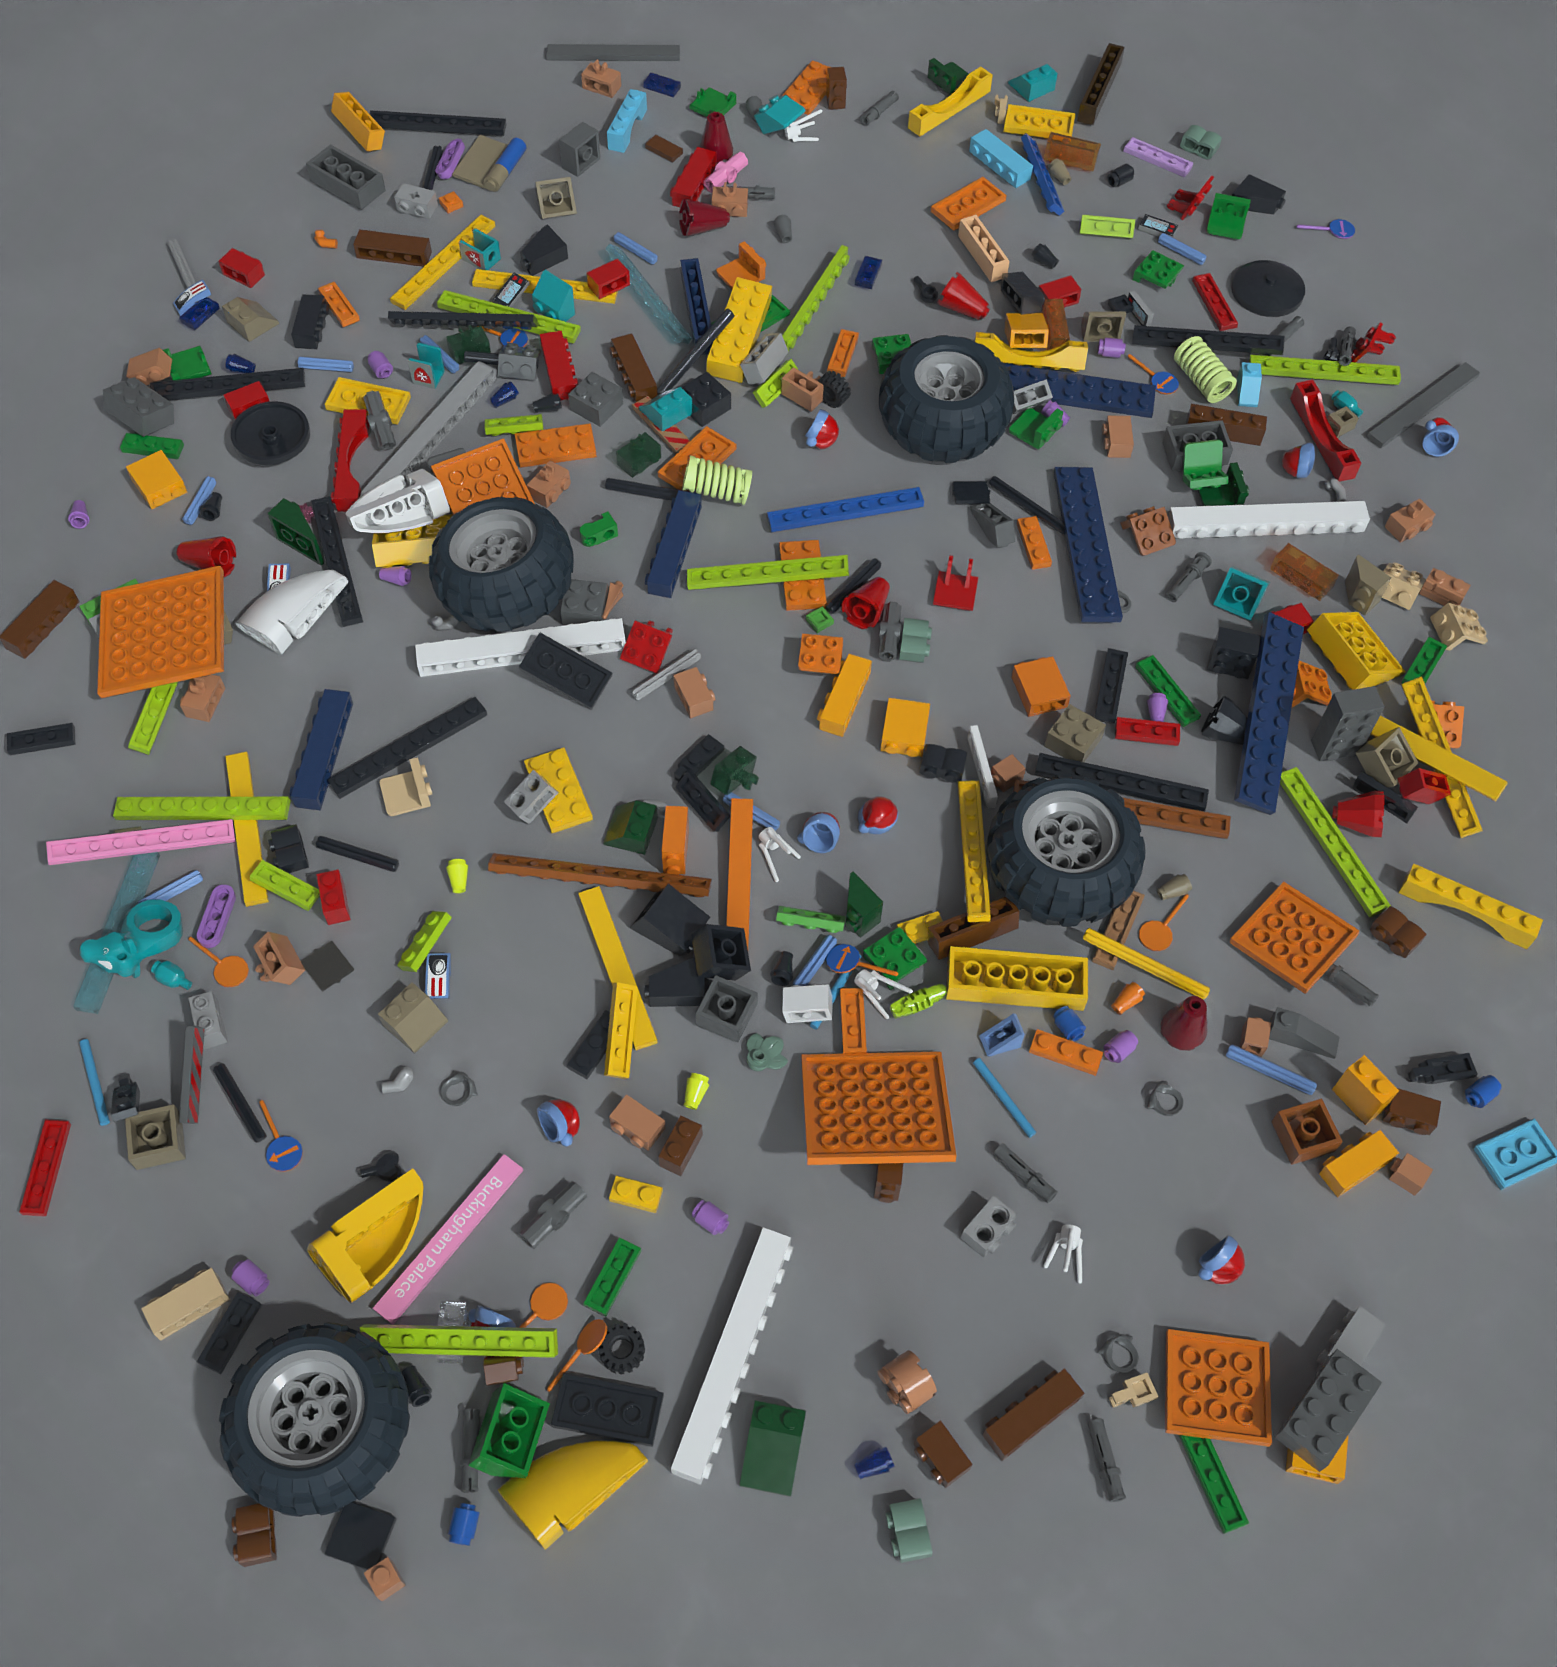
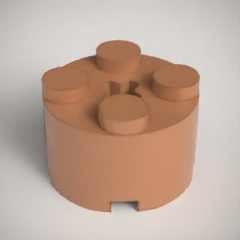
M910 1350L902 1353L877 1371L882 1382L887 1384L890 1389L887 1395L894 1405L899 1403L906 1414L913 1412L935 1396L937 1392L930 1373L926 1368L922 1370L917 1364L920 1359Z

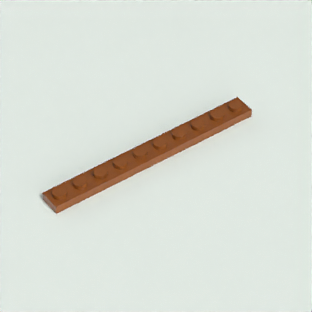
M1016 779L1013 792L1016 791L1018 793L1029 781ZM1123 798L1124 807L1134 811L1140 824L1228 839L1231 816Z
M493 853L488 862V871H494L497 874L511 873L521 877L536 876L541 879H561L564 882L579 881L584 884H604L607 887L621 886L631 890L647 889L651 892H658L669 883L681 894H690L695 897H708L712 882L710 878Z

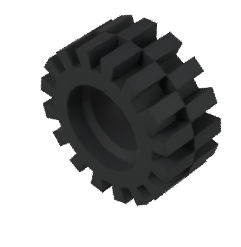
M835 371L826 372L818 382L823 384V403H828L829 407L839 408L851 395V388L848 387V382L845 383L846 379L844 377L841 378L839 373L836 375Z
M618 1323L615 1324L614 1328H611V1326L607 1328L606 1337L599 1346L598 1351L600 1359L607 1369H611V1372L615 1374L616 1371L624 1374L625 1371L630 1373L633 1372L634 1367L638 1368L640 1366V1361L644 1359L645 1345L641 1333L637 1332L634 1326L628 1327V1324L625 1323L623 1326H620ZM627 1340L631 1344L632 1350L627 1357L618 1358L612 1353V1346L616 1341Z

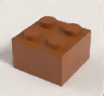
M1322 1098L1278 1111L1271 1121L1291 1165L1333 1153L1343 1142Z

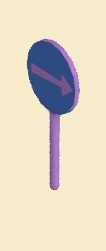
M1342 219L1332 221L1329 227L1296 226L1302 229L1330 230L1334 236L1342 239H1349L1355 234L1354 226Z

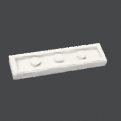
M978 725L970 726L967 739L986 807L988 809L995 808L998 796Z

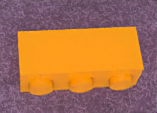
M1381 1130L1374 1134L1371 1132L1366 1133L1359 1139L1360 1143L1355 1147L1353 1144L1348 1145L1341 1151V1156L1338 1158L1332 1156L1322 1164L1324 1168L1319 1175L1337 1197L1392 1162L1399 1154L1398 1150Z

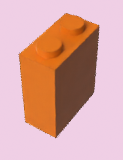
M1053 656L1014 665L1012 680L1028 717L1068 707L1071 695Z
M666 806L662 842L663 873L685 875L689 836L688 807Z

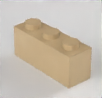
M210 1268L199 1271L193 1279L186 1283L175 1285L169 1293L162 1297L158 1296L151 1299L141 1309L153 1334L161 1341L231 1299L218 1274Z

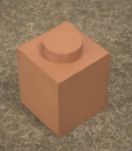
M1013 754L992 766L991 775L994 785L999 787L1003 793L1014 786L1016 779L1023 780L1026 768Z
M1248 1017L1243 1025L1240 1048L1262 1057L1268 1048L1271 1023L1264 1021L1262 1018Z
M1407 1153L1402 1159L1397 1157L1390 1168L1393 1173L1389 1180L1415 1196L1423 1188L1434 1169Z
M389 1557L364 1572L375 1596L381 1601H384L406 1586L394 1562Z

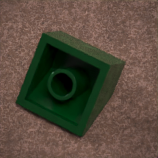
M635 800L616 806L603 845L646 855L658 820L657 805Z
M852 871L849 877L846 926L852 933H856L861 938L881 922L883 901Z

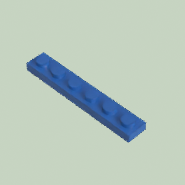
M1025 133L1021 137L1023 142L1022 148L1028 154L1027 160L1033 165L1032 172L1037 177L1036 182L1038 186L1042 189L1041 195L1047 201L1046 207L1050 212L1054 211L1060 216L1065 211L1036 141Z

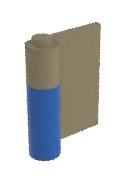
M479 135L452 173V176L496 192L501 188L527 149L526 144L519 138H513L507 145Z

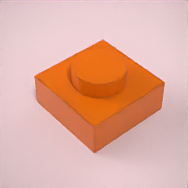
M454 191L439 197L440 205L448 214L463 207V201Z

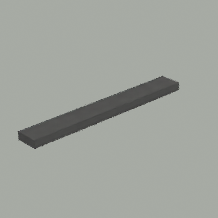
M548 44L547 60L680 61V45Z
M1465 362L1370 431L1367 438L1380 448H1383L1475 380L1480 372Z

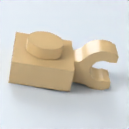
M998 95L995 96V116H998L997 124H1004L1007 95H1005L1004 99H999Z
M1144 1373L1125 1380L1122 1383L1125 1389L1111 1394L1112 1396L1108 1399L1112 1408L1122 1405L1127 1401H1130L1134 1408L1153 1401L1159 1396L1148 1373Z

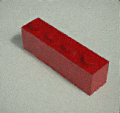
M697 147L694 153H691L688 164L684 165L681 176H678L676 185L671 188L672 206L680 207L683 199L694 201L699 199L705 188L704 180L714 172L717 166V152Z
M562 330L540 334L541 348L551 391L554 394L558 393L560 400L569 399L568 394L578 385L577 378L573 379V376H575L574 365H570L572 362L571 352L566 350L569 349L568 340L563 338Z

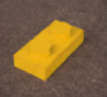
M937 911L897 924L896 928L901 927L911 941L916 944L928 940V927L943 922Z
M616 1176L609 1196V1202L656 1213L663 1187Z

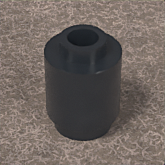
M1125 163L1112 170L1107 176L1109 184L1112 187H1119L1133 180V167Z

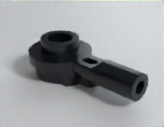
M919 276L914 277V282L921 290V300L927 303L935 301L938 298L936 288L924 283Z
M1333 337L1330 339L1329 349L1326 351L1323 359L1337 361L1340 355V350L1336 348L1337 338Z

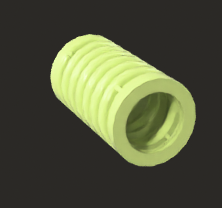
M1194 336L1187 339L1176 350L1174 354L1175 362L1193 384L1197 386L1208 402L1216 403L1221 401L1233 391L1237 382L1236 378L1232 376L1231 372L1228 371L1227 367L1216 357L1207 344L1203 342L1201 337Z
M689 456L683 479V491L689 489L693 493L698 476L697 494H701L704 485L703 495L708 496L712 484L710 494L712 498L716 497L719 487L718 499H723L726 490L725 500L730 501L734 489L733 502L745 505L751 485L752 470H741L740 467L734 468L732 465L727 467L724 463L720 465L719 462L712 463L711 460L705 462L703 458L699 459L695 456Z

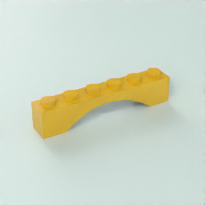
M980 66L969 73L958 89L945 100L934 105L920 104L909 111L908 129L920 137L991 91L993 74Z
M976 332L975 342L989 348L995 357H998L1005 364L1013 363V365L1019 366L1026 364L1032 365L1035 368L1047 366L1054 370L1069 368L1070 371L1075 372L1085 370L1088 352L1087 342L1068 340L1050 350L1025 351L1010 348L1008 344L1000 340L994 333Z
M1413 864L1406 874L1399 890V894L1418 902L1446 905L1467 912L1489 924L1506 941L1528 949L1537 938L1543 919L1416 864Z

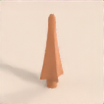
M616 581L615 584L610 582L607 602L602 615L603 620L608 617L613 607L624 596L622 593L624 585L620 581Z

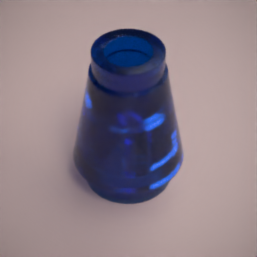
M234 353L227 356L225 367L230 372L254 373L256 364Z
M512 382L504 383L490 398V401L497 408L516 399L519 392Z
M878 1447L854 1464L860 1479L890 1472L889 1469L895 1467L887 1447L882 1449Z

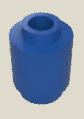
M1064 1006L1054 1013V1023L1067 1040L1077 1041L1084 1036L1086 1026L1073 1009Z
M1492 1075L1482 1076L1465 1090L1466 1100L1473 1107L1483 1108L1499 1095L1502 1088L1501 1084Z
M460 1503L459 1508H453L448 1535H450L449 1542L470 1546L471 1539L475 1537L480 1512L475 1511V1505Z

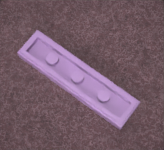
M1134 137L1124 147L1123 152L1182 177H1185L1193 167V162Z

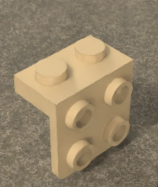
M1388 563L1383 572L1392 578L1382 598L1410 610L1426 579L1417 571L1410 572L1405 570L1404 566L1399 563Z
M1447 603L1430 616L1441 642L1447 645L1446 650H1452L1465 639L1481 644L1488 642L1487 633L1478 621L1479 616L1473 609Z
M418 757L409 759L412 768L411 772L380 780V787L389 816L431 806L429 796L432 795L429 782L425 783L424 778L428 777L425 765H420Z

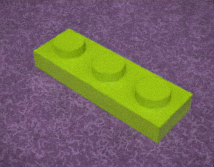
M1082 215L1079 234L1133 238L1136 219Z
M792 359L785 361L764 383L752 392L762 408L767 407L781 394L782 377L793 367L798 370Z
M542 414L485 419L486 435L498 436L501 433L515 434L523 431L543 430Z
M264 860L259 863L250 875V881L307 911L311 909L320 897L319 889Z
M432 911L427 916L420 931L415 934L409 948L402 954L397 966L402 971L417 972L452 917L447 912Z

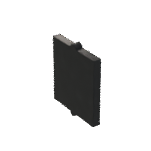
M953 481L954 490L952 494L955 495L956 504H990V490H988L987 481Z

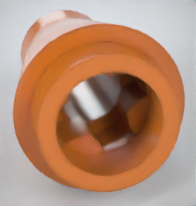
M1135 982L1126 984L1111 1007L1117 1014L1121 1015L1126 1010L1143 1001L1142 997L1145 995V992Z

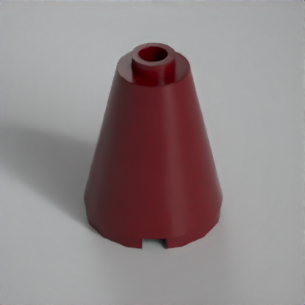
M712 112L707 116L700 148L717 152V164L725 159L728 161L733 156V145L724 115L719 112Z
M683 199L680 204L679 214H682V220H679V224L684 236H692L726 227L730 221V214L725 208L690 199Z
M1190 996L1164 1015L1161 1022V1034L1169 1041V1045L1179 1050L1190 1051L1204 1042L1207 1036V1005L1202 998Z

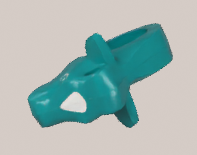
M164 900L141 902L133 907L124 918L121 932H112L99 939H89L82 942L79 951L80 956L84 962L97 964L108 973H118L122 977L132 975L133 978H137L140 976V962L143 959L164 952L180 941L183 935L181 913L176 905ZM153 919L169 922L167 927L157 932H145L139 929L143 923Z

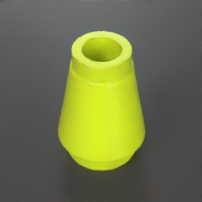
M464 859L448 861L446 870L452 892H465L468 874L466 861Z
M691 1073L690 1078H687L684 1107L697 1110L709 1087L708 1077Z

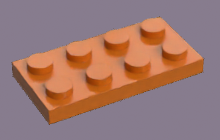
M812 60L783 95H787L803 106L806 110L804 114L809 115L826 96L827 68L831 67Z
M981 177L932 205L931 212L955 231L960 226V219L973 215L979 217L1005 202L1007 195L985 177Z
M591 423L515 433L520 468L547 464L550 460L558 463L597 457Z
M706 426L658 471V477L676 489L683 491V479L690 455L699 459L703 458L705 462L707 460H711L712 463L719 462L721 465L737 449V444Z
M819 540L779 542L781 561L821 557ZM824 578L783 582L786 611L818 609L822 606L826 608Z

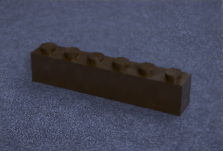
M1112 43L1108 44L1080 104L1078 122L1094 125L1121 66L1125 47Z

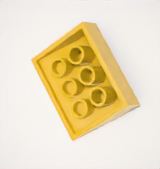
M453 515L441 516L434 519L432 524L414 529L389 533H373L372 549L376 567L410 566L413 563L420 562L429 564V556H432V544L440 529L445 527L447 521Z
M1359 612L1322 613L1307 629L1313 642L1319 645L1323 655L1333 663L1335 670L1343 676L1347 686L1352 690L1377 686L1406 672Z

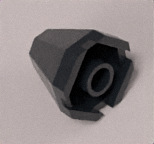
M1223 695L1213 706L1214 711L1208 714L1201 729L1202 735L1209 739L1243 745L1247 716L1230 698Z

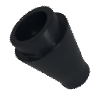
M1041 243L1032 252L1034 260L1052 269L1059 262L1050 249Z
M551 393L537 401H533L535 413L554 412L562 408L558 393Z
M217 492L211 493L210 497L200 507L201 516L204 519L214 521L220 516L221 494Z
M788 951L780 953L770 973L774 984L787 986L792 981V953Z
M416 1366L405 1368L401 1374L407 1385L408 1402L412 1403L413 1407L426 1404L432 1398L431 1387L417 1371Z

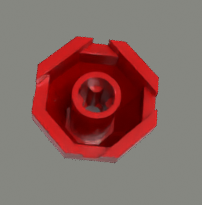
M1371 791L1339 800L1337 806H1333L1332 819H1337V824L1368 836L1382 837L1384 791Z

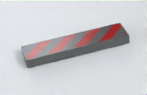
M186 1026L179 1123L198 1124L205 1028Z

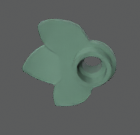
M758 1033L751 1035L746 1044L749 1052L747 1055L749 1067L754 1071H762L765 1068L777 1070L784 1067L788 1060L780 1054L784 1046L783 1040L775 1036L767 1037L764 1040Z

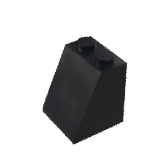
M668 883L653 895L630 928L680 956L685 952L689 953L693 949L691 934L703 927L710 919V916Z

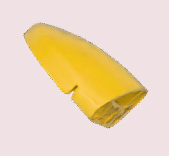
M413 1168L331 1226L333 1231L328 1230L308 1245L307 1251L314 1263L335 1289L350 1303H353L384 1279L408 1247L419 1220L424 1188L421 1178Z
M616 1441L576 1443L558 1448L533 1460L526 1478L511 1477L497 1490L543 1549L546 1550L564 1534L559 1525L560 1523H562L567 1531L573 1530L648 1462V1459L637 1446L631 1443Z

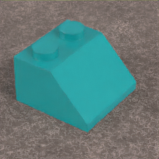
M1045 64L1009 80L1008 84L1030 102L1055 90L1058 73L1048 64Z
M775 95L769 99L770 102L758 108L759 112L754 117L762 133L766 134L787 128L806 110L787 95L780 97Z
M545 269L532 294L533 308L537 313H541L546 317L566 322L575 315L573 288Z
M681 387L672 388L639 406V410L663 432L692 415V397Z
M1232 566L1213 605L1251 621L1270 582Z

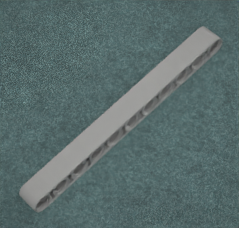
M480 361L477 362L361 492L360 498L373 488L398 475L404 476L406 482V475L416 471L494 383L497 377V369Z

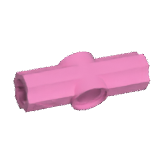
M739 152L726 162L720 161L715 171L704 180V186L707 188V191L713 193V187H721L724 185V182H734L737 173L748 165V159L745 154Z

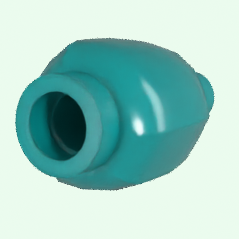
M1337 390L1331 396V400L1337 409L1340 410L1347 406L1357 417L1363 414L1364 411L1358 407L1356 399L1349 393Z
M158 960L151 968L155 979L165 986L171 988L181 986L189 990L193 982L185 978L184 971L170 961L161 962Z

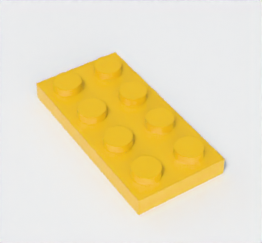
M1008 104L1003 132L1022 135L1027 133L1029 136L1071 141L1075 113Z
M338 377L325 402L326 410L343 413L344 409H367L363 396L370 391H379L392 424L398 425L411 399V395L408 391Z
M565 748L524 760L528 774L535 770L559 792L543 809L552 834L593 820L592 813Z

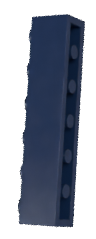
M698 258L680 260L681 279L694 345L711 327ZM713 342L703 352V354H709Z
M678 490L676 498L673 497L671 503L672 511L667 513V525L661 531L662 540L656 545V557L651 559V571L645 577L648 594L672 598L702 509L701 494Z
M324 689L323 696L319 697L318 712L313 716V727L311 732L307 734V746L301 754L302 762L300 768L296 769V781L294 786L290 788L289 795L296 808L321 811L329 785L328 779L331 778L353 707L350 692Z

